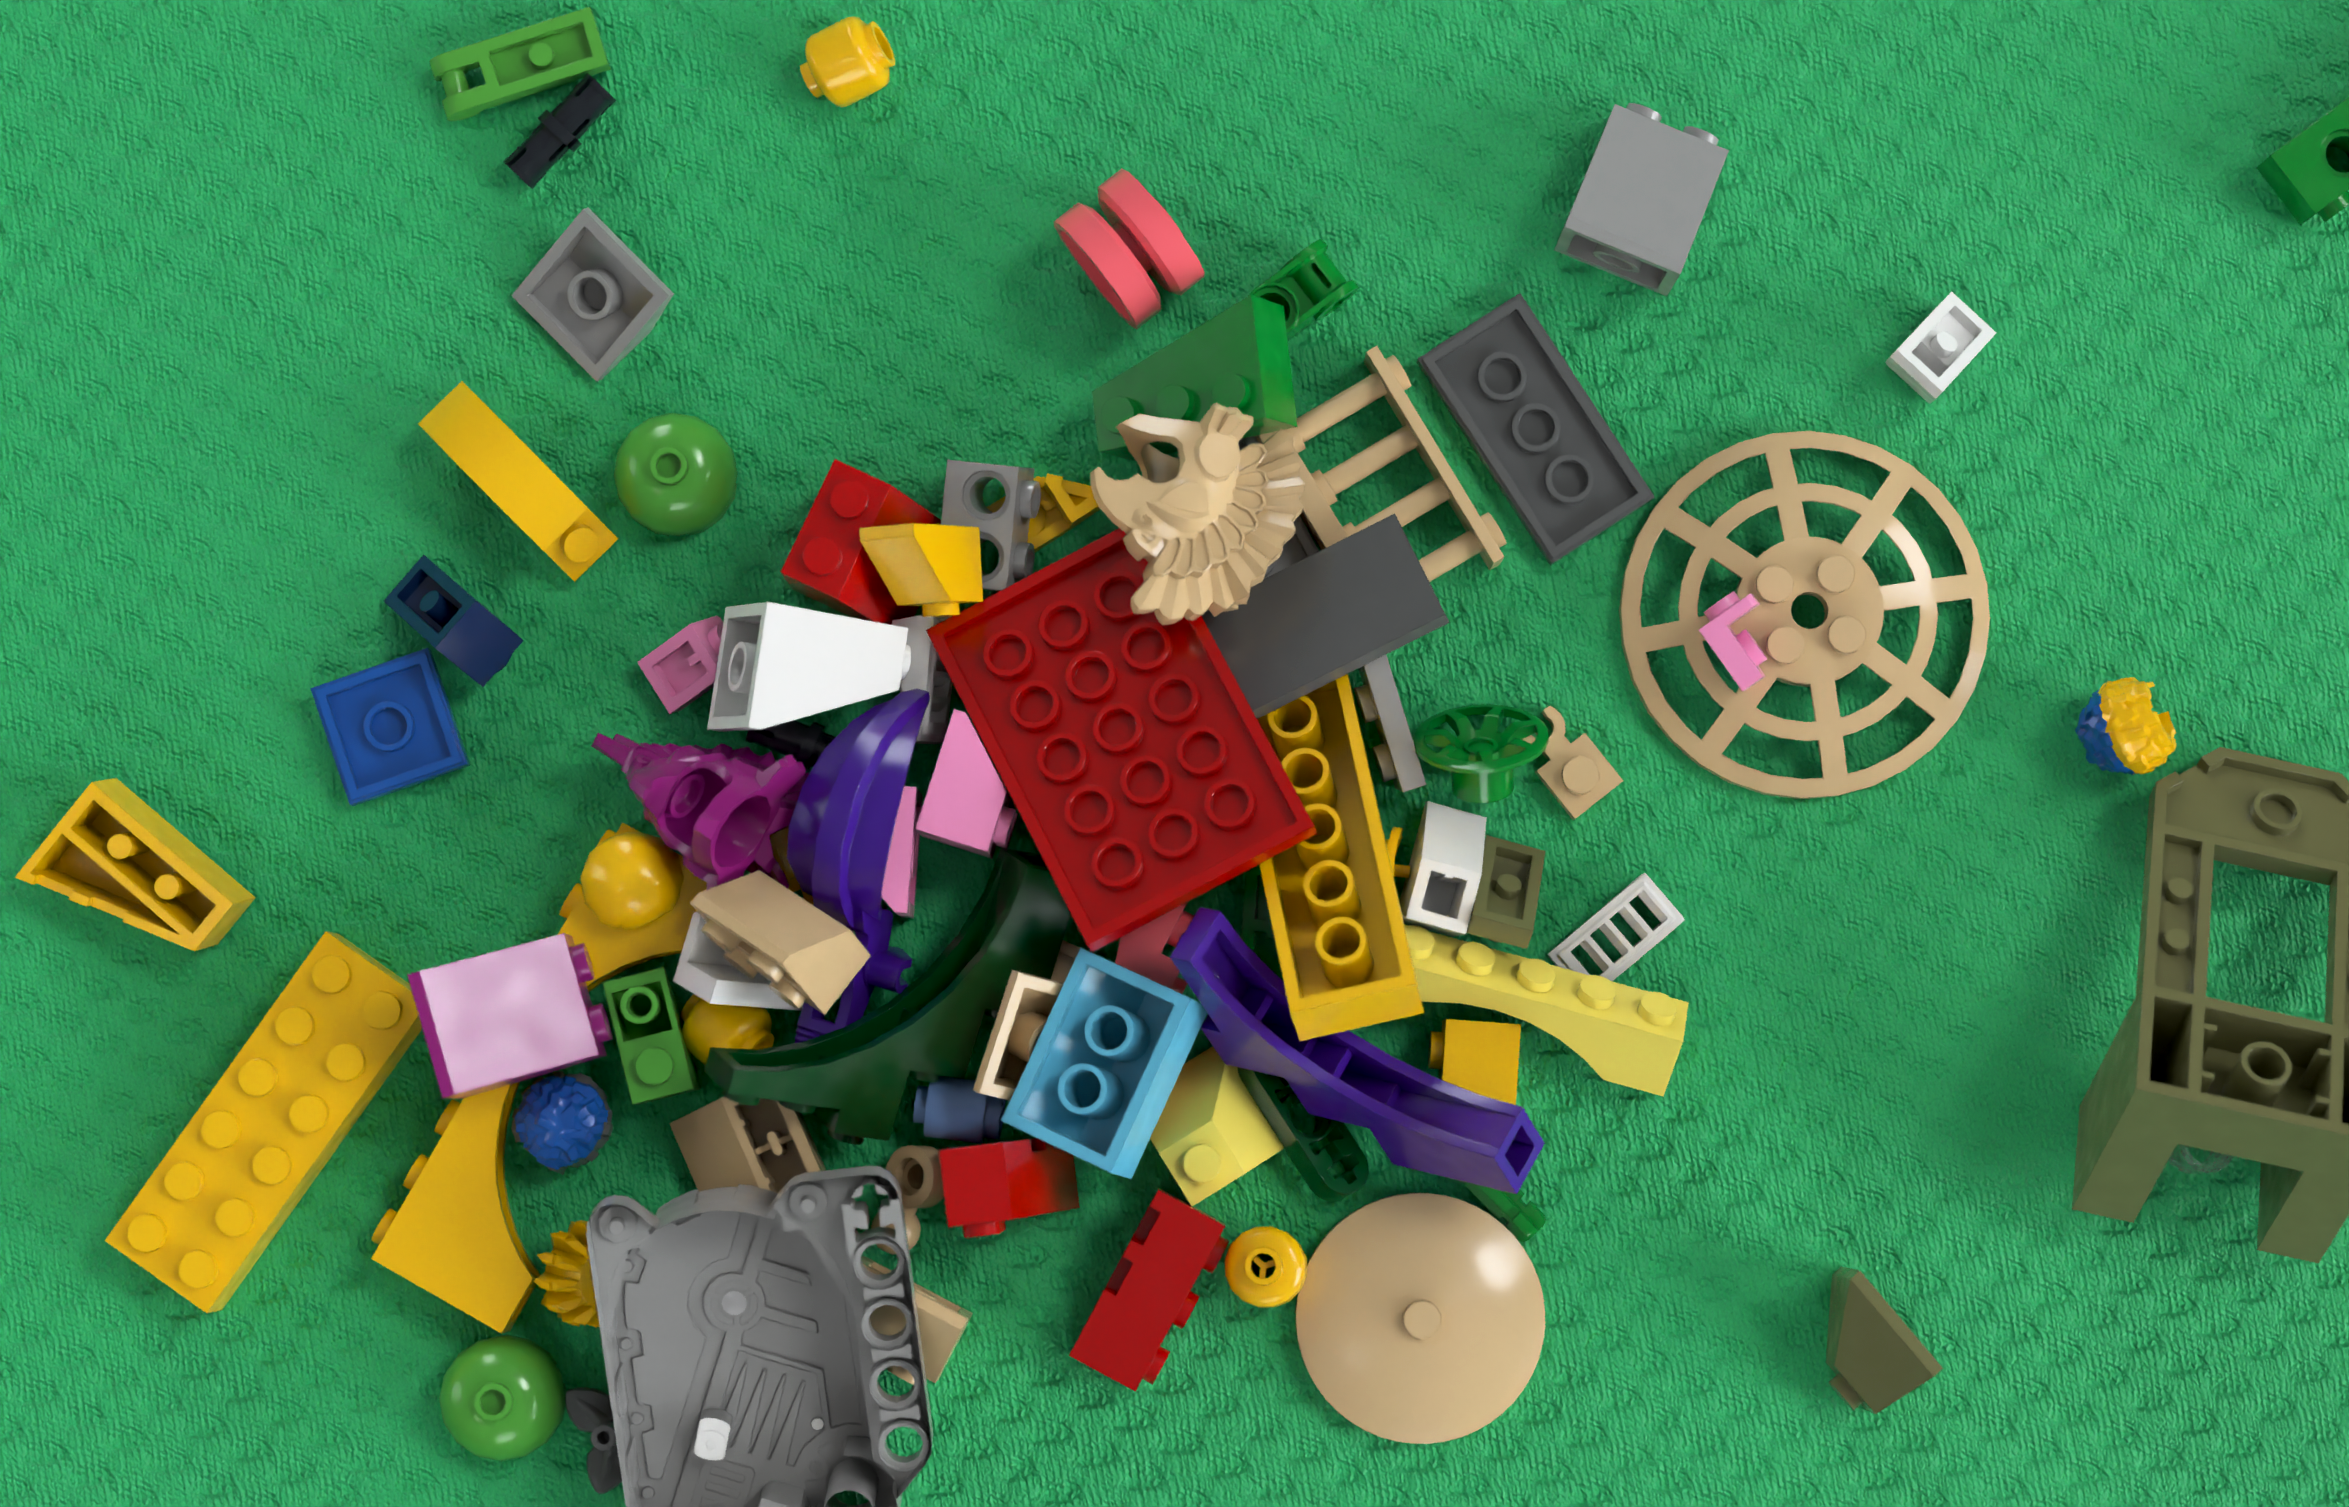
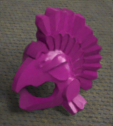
M597 733L591 746L622 766L621 771L626 774L625 779L629 781L628 786L644 806V818L654 824L660 837L670 849L678 850L683 855V864L696 877L707 882L706 890L744 876L745 870H748L750 873L760 870L789 889L787 878L773 856L769 835L790 824L802 785L809 775V772L806 773V768L802 762H796L792 755L784 756L775 762L771 751L759 756L754 754L748 746L733 750L732 747L723 743L712 749L703 748L696 744L684 747L672 743L665 746L656 743L639 744L620 734H616L611 739L606 735Z

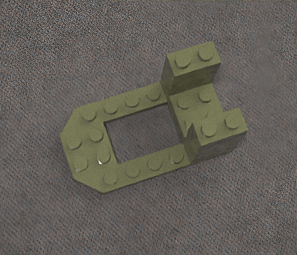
M2219 747L2202 756L2196 766L2181 774L2175 771L2155 783L2149 796L2136 997L2080 1104L2072 1201L2073 1210L2134 1223L2176 1145L2180 1144L2261 1162L2257 1250L2319 1263L2349 1215V781L2341 773ZM2214 860L2330 885L2325 1023L2206 997Z

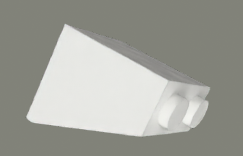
M771 602L726 607L707 730L718 732L760 730L898 691L900 681L904 680L907 676L911 663V648L909 644H906L908 628Z

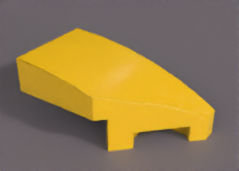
M1048 473L1046 478L1035 477L1033 481H1038L1040 484L1041 499L1037 516L1029 520L1027 543H1032L1034 552H1037L1100 510L1093 496L1091 486L1064 480L1061 476ZM1005 496L988 506V510L993 513L998 511L1004 504Z

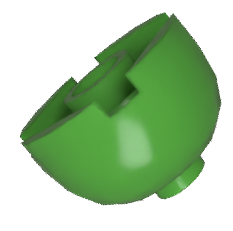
M668 413L648 418L630 431L617 453L614 480L619 500L637 523L655 534L682 536L702 533L723 518L735 499L738 472L734 452L718 429L696 416Z
M507 1334L478 1340L460 1352L444 1374L439 1398L443 1422L456 1443L477 1457L497 1461L525 1457L547 1443L563 1421L566 1407L565 1394L567 1392L565 1383L563 1384L562 1374L550 1352L530 1339Z

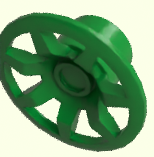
M1478 704L1444 710L1431 716L1416 729L1413 735V742L1416 754L1423 761L1434 767L1451 771L1452 791L1457 798L1471 803H1491L1502 800L1513 792V769L1539 757L1548 745L1549 735L1545 723L1528 711L1505 705ZM1485 715L1482 728L1474 729L1466 716ZM1503 716L1520 720L1511 723L1503 733L1499 731ZM1447 722L1455 731L1457 737L1446 729H1432ZM1534 733L1537 735L1532 744L1521 740ZM1426 744L1444 748L1437 753Z

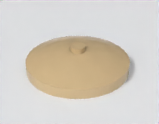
M1405 1193L1381 1198L1360 1207L1338 1222L1325 1235L1307 1263V1277L1302 1290L1297 1294L1295 1325L1297 1341L1307 1371L1318 1390L1338 1413L1361 1429L1379 1437L1396 1442L1431 1444L1450 1441L1473 1433L1491 1423L1515 1402L1533 1375L1540 1357L1545 1332V1306L1540 1281L1533 1263L1516 1237L1502 1223L1477 1206L1460 1199L1433 1193Z

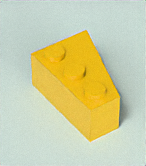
M117 778L91 782L15 876V878L29 884H39L68 896V900L85 907L92 906L123 919L122 922L192 951L218 945L256 898Z

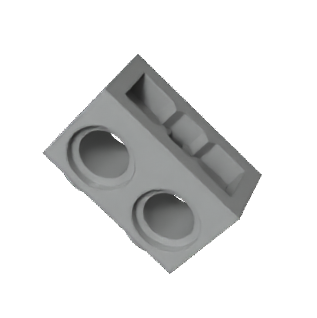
M947 460L941 525L979 527L980 545L990 540L999 551V563L996 569L990 574L982 571L983 589L1001 591L1031 575L1034 567L1035 552L1033 544L1027 543L1029 520L1037 516L1041 499L1040 484L1038 481H1033L1035 468ZM996 478L1002 483L1006 496L1003 506L993 513L988 510L983 502V490L989 481Z

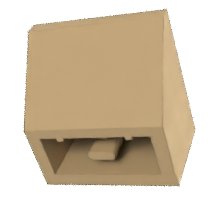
M760 870L700 892L690 903L707 922L701 931L711 941L726 951L723 955L724 958L736 969L752 979L759 972L771 981L769 988L796 1009H799L806 1002L825 1015L871 956L850 929Z
M722 1097L669 1123L699 1192L714 1188L738 1187V1184H743L779 1193L784 1185L794 1176L809 1172L826 1171L802 1113L788 1109L776 1100L760 1098L758 1105H745Z

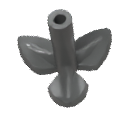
M577 1387L567 1390L565 1404L569 1418L580 1431L592 1433L591 1442L594 1447L587 1453L586 1460L589 1480L598 1494L607 1493L622 1482L610 1395L601 1390L588 1387Z

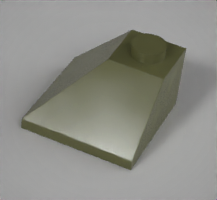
M1841 1266L1832 1274L1826 1363L1836 1376L1829 1381V1384L1853 1411L1862 1405L1867 1411L1877 1414L1933 1378L1943 1368L1860 1270Z

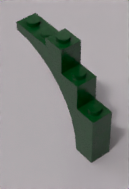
M1001 848L985 890L958 935L926 972L885 1005L846 1027L800 1043L762 1049L710 1047L704 1072L723 1089L722 1095L731 1101L745 1105H758L760 1098L776 1100L782 1106L793 1111L812 1113L828 1128L827 1134L841 1142L860 1145L863 1144L865 1138L889 1141L908 1076L926 1082H938L940 1075L965 1078L983 1015L985 1014L993 1018L997 1017L1012 970L1051 980L1071 913L1042 856L1035 853Z

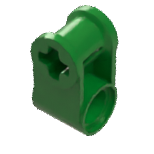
M1323 239L1315 241L1300 251L1277 273L1249 294L1284 306V312L1287 316L1286 331L1288 341L1313 322L1321 320L1335 311L1360 289L1354 280L1346 281L1327 256L1328 246Z

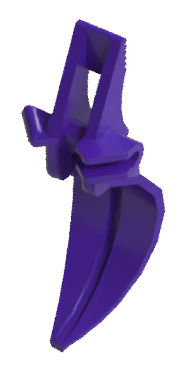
M913 689L900 692L892 700L876 705L852 720L824 749L802 785L788 830L787 859L801 890L813 897V906L852 932L855 931L857 939L871 956L842 992L835 1023L825 1020L824 1014L804 1002L797 1023L795 1043L804 1042L841 1029L862 1018L875 986L896 993H901L908 987V983L900 975L904 969L911 967L913 959L903 949L889 946L893 914L892 911L882 908L881 900L888 856L903 789L920 726L930 701L928 691Z

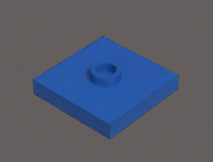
M429 648L310 688L351 806L368 802L470 766L432 651Z

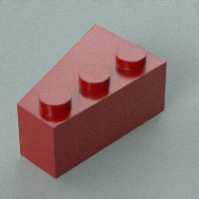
M1038 1138L939 1150L948 1227L962 1226L964 1238L1000 1234L1006 1230L1005 1220L1080 1208L1074 1155Z
M1158 1188L1069 1356L1133 1391H1136L1142 1379L1153 1385L1170 1353L1169 1350L1160 1345L1172 1324L1183 1329L1200 1297L1190 1290L1202 1269L1211 1274L1213 1273L1229 1243V1240L1220 1236L1225 1228V1224Z

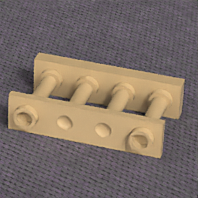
M1378 346L1367 351L1364 363L1371 375L1298 417V427L1285 429V431L1295 436L1293 453L1301 459L1298 453L1306 449L1304 442L1382 396H1385L1403 426L1324 474L1319 469L1310 474L1302 461L1299 477L1306 485L1299 498L1304 506L1300 517L1320 550L1394 513L1401 527L1445 501H1448L1466 532L1418 560L1429 582L1478 553L1489 570L1501 564L1504 555L1500 547L1507 544L1501 529L1489 512L1482 516L1478 514L1405 393V390L1411 387V382L1394 355L1385 359ZM1278 431L1256 435L1255 437L1259 444H1263ZM1416 448L1434 480L1360 524L1354 526L1349 522L1342 527L1330 505L1337 502L1336 495Z

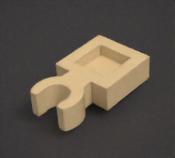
M1548 706L1542 711L1543 716L1550 722L1552 727L1548 745L1542 753L1548 762L1535 773L1572 820H1575L1623 782V780L1586 733L1570 743L1564 736L1565 722L1562 715L1555 708ZM1530 735L1521 740L1532 744L1536 738Z

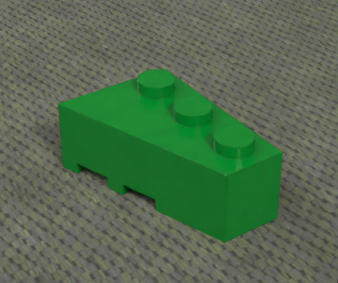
M1249 295L1093 390L1092 396L1099 452L1134 461V457L1129 452L1123 437L1116 428L1121 422L1139 413L1160 418L1200 422L1215 403L1224 407H1237L1242 414L1253 416V425L1242 438L1275 432L1280 429L1285 430L1298 427L1284 306ZM1159 441L1149 443V445L1164 454L1178 452V448L1171 443Z

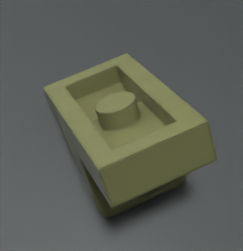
M1486 835L1482 875L1467 933L1484 937L1494 942L1506 943L1525 949L1528 948L1534 930L1546 851Z

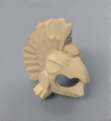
M1218 403L1211 406L1200 422L1160 418L1139 413L1116 426L1129 452L1139 464L1142 476L1136 474L1127 480H1114L1108 477L1099 466L1090 473V484L1099 508L1112 523L1127 534L1123 537L1127 551L1137 561L1144 558L1149 562L1143 573L1144 582L1131 597L1133 614H1146L1154 611L1159 622L1162 625L1176 623L1183 616L1187 620L1193 621L1208 609L1215 617L1223 611L1238 610V605L1247 604L1250 587L1261 583L1266 574L1267 567L1280 558L1283 545L1295 534L1296 528L1293 522L1303 511L1304 506L1299 498L1306 484L1299 477L1302 460L1293 453L1294 435L1280 429L1263 444H1250L1240 450L1238 442L1253 425V416L1242 414L1237 407H1224ZM1159 441L1173 444L1178 448L1179 459L1160 452L1149 445V443Z

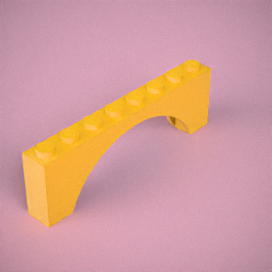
M622 822L617 833L608 829L597 845L613 836L639 831ZM676 853L684 877L676 905L670 912L638 928L624 929L623 927H613L601 922L585 904L581 884L577 883L570 891L559 913L560 916L566 918V921L558 935L562 933L572 935L575 945L585 944L595 979L586 981L588 992L629 968L653 959L681 954L692 916L696 912V909L690 903L698 893L705 891L707 888V882L696 877L683 864L682 855ZM520 1082L464 1098L461 1103L453 1099L447 1105L434 1129V1132L441 1135L439 1142L430 1157L421 1154L416 1159L403 1182V1186L410 1190L398 1212L390 1208L385 1213L371 1241L379 1245L371 1258L372 1260L501 1334L512 1329L537 1285L533 1280L540 1276L517 1233L509 1207L505 1183L504 1154L506 1131L512 1103Z

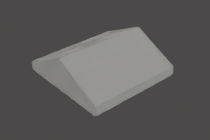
M587 207L582 209L511 296L597 382L602 380L652 331L674 293Z

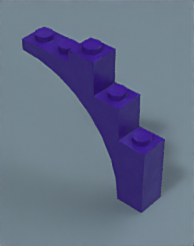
M1203 907L1198 909L1188 928L1179 938L1170 958L1208 1013L1201 1029L1225 1064L1285 1078L1310 1115L1369 1128L1394 1165L1513 1194L1519 1192L1545 1144L1523 1107L1482 1096L1438 1079L1387 1054L1349 1030L1299 1041L1290 1013L1284 981L1243 942L1221 911Z

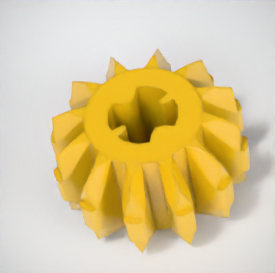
M571 1221L568 1232L550 1233L553 1250L551 1253L537 1254L543 1264H546L545 1272L533 1281L541 1289L546 1290L541 1304L546 1306L549 1311L558 1313V1318H561L564 1323L577 1327L580 1325L600 1327L586 1237L588 1221Z

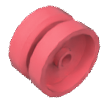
M1121 168L1097 187L1099 205L1112 226L1093 208L1077 203L1054 221V227L1071 255L1103 297L1131 327L1137 330L1161 311L1160 294L1147 272L1165 290L1177 295H1182L1205 276V272L1199 259L1167 211L1133 175Z

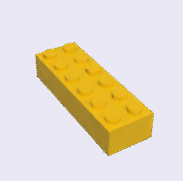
M1346 674L1257 719L1317 830V834L1259 864L1289 1009L1299 1041L1424 1013L1349 675Z
M325 931L105 1241L205 1313L223 1310L422 1030L410 984L340 934Z

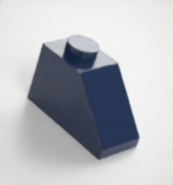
M425 555L418 560L384 600L390 608L435 649L482 687L485 686L495 673L507 665L512 653L524 641Z

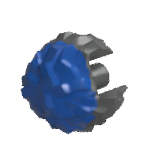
M563 1071L554 1072L552 1076L546 1078L539 1077L522 1092L523 1100L519 1108L514 1109L512 1114V1132L516 1143L522 1142L523 1147L536 1157L537 1162L547 1166L554 1172L564 1175L568 1167L579 1168L581 1165H586L589 1161L592 1162L599 1156V1149L606 1144L613 1131V1110L609 1108L607 1103L608 1097L604 1090L598 1087V1084L591 1077L582 1073L565 1074Z

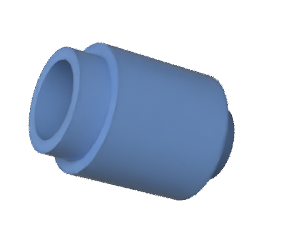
M940 1076L939 1081L930 1082L929 1087L918 1085L914 1103L913 1122L924 1124L925 1137L983 1144L985 1138L1000 1139L1003 1126L1001 1119L1005 1112L1006 1100L977 1093L973 1090L976 1080Z

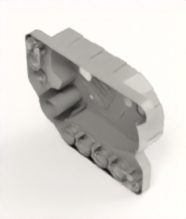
M861 1166L803 1173L789 1180L779 1193L743 1184H738V1187L714 1188L700 1192L696 1189L658 1208L655 1215L637 1201L622 1195L606 1197L595 1205L587 1223L586 1237L626 1507H901L902 1493L926 1465L931 1455L933 1427L902 1193L897 1178L890 1171L880 1166ZM865 1184H875L878 1194H888L889 1198L881 1200L879 1210L880 1227L858 1233L857 1228L868 1229L870 1219L866 1202L855 1201L854 1198L862 1195ZM891 1223L895 1226V1229L885 1228V1226ZM885 1244L896 1252L898 1264L890 1273L883 1275L874 1274L863 1265L861 1259L863 1251L870 1245ZM893 1305L904 1313L907 1322L904 1329L899 1333L883 1335L872 1327L870 1322L871 1313L877 1307ZM901 1366L912 1374L915 1384L907 1394L892 1396L881 1389L878 1382L880 1373L888 1367ZM910 1427L921 1436L923 1444L915 1454L899 1456L888 1448L886 1437L895 1428ZM844 1490L856 1491L864 1495L869 1501L858 1506L847 1505L839 1501L834 1494Z

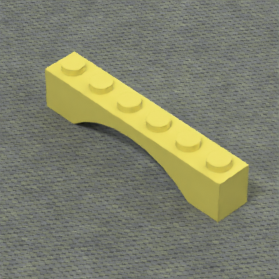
M1405 925L1422 1002L1461 1003L1496 1010L1527 1021L1565 1043L1585 1059L1603 1080L1664 1096L1683 1044L1689 1002L1671 998L1660 992H1649L1612 982L1602 976L1587 975L1550 965L1540 959H1529L1499 951L1478 942H1467L1437 934L1420 926Z

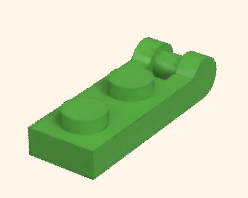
M590 7L445 52L429 61L434 79L442 81L447 97L442 101V105L448 121H459L473 117L482 110L583 79L587 73L592 76L611 70L596 20ZM481 67L486 84L469 89L465 74L470 70Z

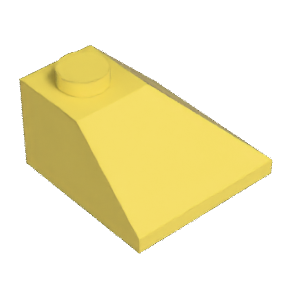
M1213 1046L1183 1065L1150 1137V1140L1191 1206L1196 1205L1284 1149L1243 1084L1237 1067L1225 1064Z

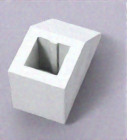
M1430 801L1425 802L1409 863V878H1405L1399 901L1404 924L1420 926L1426 930L1451 937L1466 935L1482 875L1487 817Z

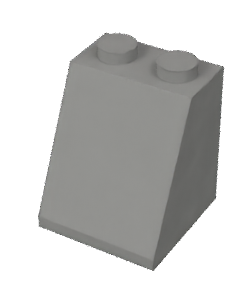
M1628 103L1627 107L1624 108L1615 104L1554 251L1667 296L1684 267L1729 150L1717 146L1718 138L1702 129L1685 126L1684 130L1680 131L1661 123L1662 116L1646 106Z

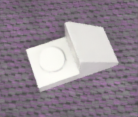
M1951 291L1885 363L1925 401L1931 403L1950 385L1992 339L1996 332Z

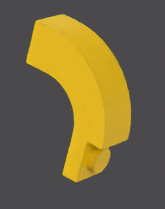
M463 381L418 423L443 451L574 582L618 540L602 521Z

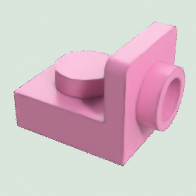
M1733 591L1703 612L1710 622L1699 629V631L1740 689L1746 691L1766 677L1758 665L1766 661L1767 657L1747 629L1736 635L1730 625L1756 608L1760 603L1753 594H1749L1740 600L1735 591Z
M713 616L689 624L637 662L669 714L681 711L714 687L723 621L719 616Z

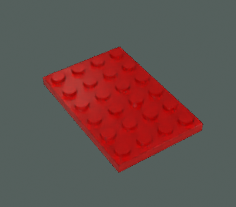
M1120 528L984 599L983 602H978L961 611L960 615L952 616L926 630L1091 952L1100 949L1317 834L1311 818L1202 616L1193 621L1187 620L1183 616L1182 619L1174 624L1162 625L1154 611L1146 614H1133L1131 597L1144 582L1143 573L1149 562L1144 558L1137 561L1127 551L1123 541V537L1127 534Z

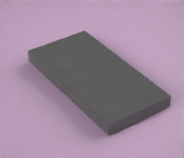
M1521 293L1417 359V364L1550 566L1654 499L1655 496Z
M1395 513L1250 587L1247 604L1238 605V610L1223 611L1214 617L1208 609L1201 615L1257 719L1450 623Z

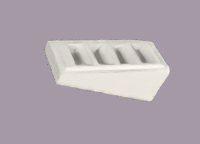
M922 615L892 620L891 625L908 628L906 644H909L911 648L910 668L905 679L900 681V692L921 689L928 691L930 695V701L916 740L918 744L943 743L948 729L953 682L926 630L952 616L922 617Z
M1643 873L1547 955L1558 967L1590 975L1571 953L1580 944L1603 971L1599 976L1613 981L1684 922L1685 919L1650 877ZM1636 896L1643 901L1661 922L1653 930L1630 905L1629 902ZM1617 912L1641 938L1634 946L1629 943L1611 922L1610 918ZM1598 928L1622 955L1614 963L1590 936Z

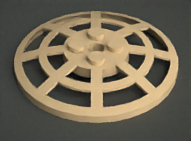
M1815 431L1772 433L1739 442L1706 458L1680 478L1653 508L1635 539L1623 575L1619 607L1621 642L1631 681L1648 714L1669 741L1698 766L1728 783L1763 795L1794 799L1836 797L1872 787L1906 770L1932 750L1956 723L1975 690L1986 656L1990 624L1987 581L1977 547L1961 516L1942 492L1912 465L1878 446L1845 435ZM1814 448L1843 452L1873 462L1889 471L1890 474L1872 500L1837 486L1816 483L1798 484L1790 449ZM1765 454L1773 488L1760 491L1738 502L1721 515L1711 527L1678 508L1695 489L1716 473L1746 458ZM1910 487L1928 501L1947 525L1962 555L1967 574L1932 578L1929 565L1918 543L1903 524L1892 515ZM1811 501L1833 504L1859 514L1860 518L1841 544L1826 538L1809 537L1802 502ZM1777 506L1784 541L1770 547L1758 558L1726 538L1733 529L1749 517ZM1663 529H1666L1695 548L1688 560L1681 581L1678 603L1679 621L1642 628L1640 605L1644 574L1653 547ZM1881 530L1902 553L1914 581L1879 586L1874 573L1862 557ZM1710 559H1713L1741 578L1735 592L1740 600L1749 594H1753L1760 603L1756 608L1730 625L1736 635L1747 629L1767 657L1766 661L1758 665L1766 677L1746 691H1742L1739 687L1735 693L1719 676L1705 651L1703 642L1706 640L1699 631V629L1710 622L1706 616L1698 617L1700 585ZM1811 595L1821 601L1825 610V616L1819 627L1806 629L1794 621L1791 607L1796 597ZM1971 599L1973 622L1969 652L1960 680L1952 695L1948 698L1921 677L1928 664L1935 642L1938 620L1937 603ZM1919 606L1917 637L1911 656L1905 664L1877 643L1883 626L1884 611ZM1683 645L1686 658L1696 678L1711 698L1723 708V711L1702 739L1686 727L1664 698L1651 672L1646 652ZM1861 664L1891 685L1883 695L1870 705L1850 715L1840 717L1835 681L1848 675ZM1775 680L1789 685L1810 687L1815 721L1803 722L1783 719L1765 713L1756 707ZM1905 697L1934 719L1919 737L1897 754L1869 768L1851 773L1847 772L1843 736L1856 733L1878 722L1899 706ZM1744 724L1754 730L1778 738L1818 741L1822 778L1801 779L1770 775L1738 764L1722 753Z

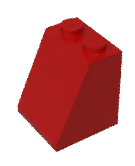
M834 459L780 573L794 591L852 618L891 625L892 620L916 616L920 606L896 604L860 541V528L911 523L941 525V519L894 486Z

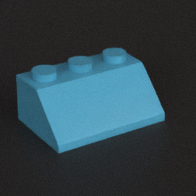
M1080 948L1001 1121L1105 1171L1132 1179L1207 1015L1206 1010L1200 1002Z

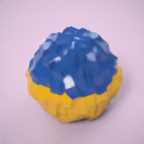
M2135 677L2121 678L2115 681H2107L2099 690L2092 693L2089 704L2082 709L2079 715L2078 726L2075 729L2086 749V759L2089 763L2097 764L2102 771L2123 772L2131 775L2152 772L2156 767L2166 763L2167 756L2172 754L2177 747L2174 738L2176 730L2171 721L2169 711L2157 714L2156 711L2151 710L2153 705L2149 688L2155 686L2153 682H2140Z

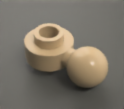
M903 1146L892 1154L886 1166V1170L890 1171L897 1178L901 1188L909 1250L916 1245L921 1232L920 1222L916 1215L917 1209L932 1207L944 1197L939 1151L931 1146ZM879 1212L872 1221L871 1229L880 1227ZM891 1223L885 1226V1228L895 1229V1226ZM876 1244L882 1251L896 1254L891 1247L885 1244Z

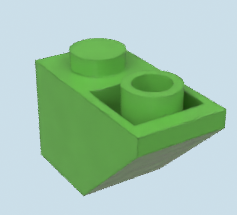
M665 967L603 982L632 1104H645L700 1090L701 1086L694 1058L687 1050L682 1035L684 1021L680 1017L681 1012Z

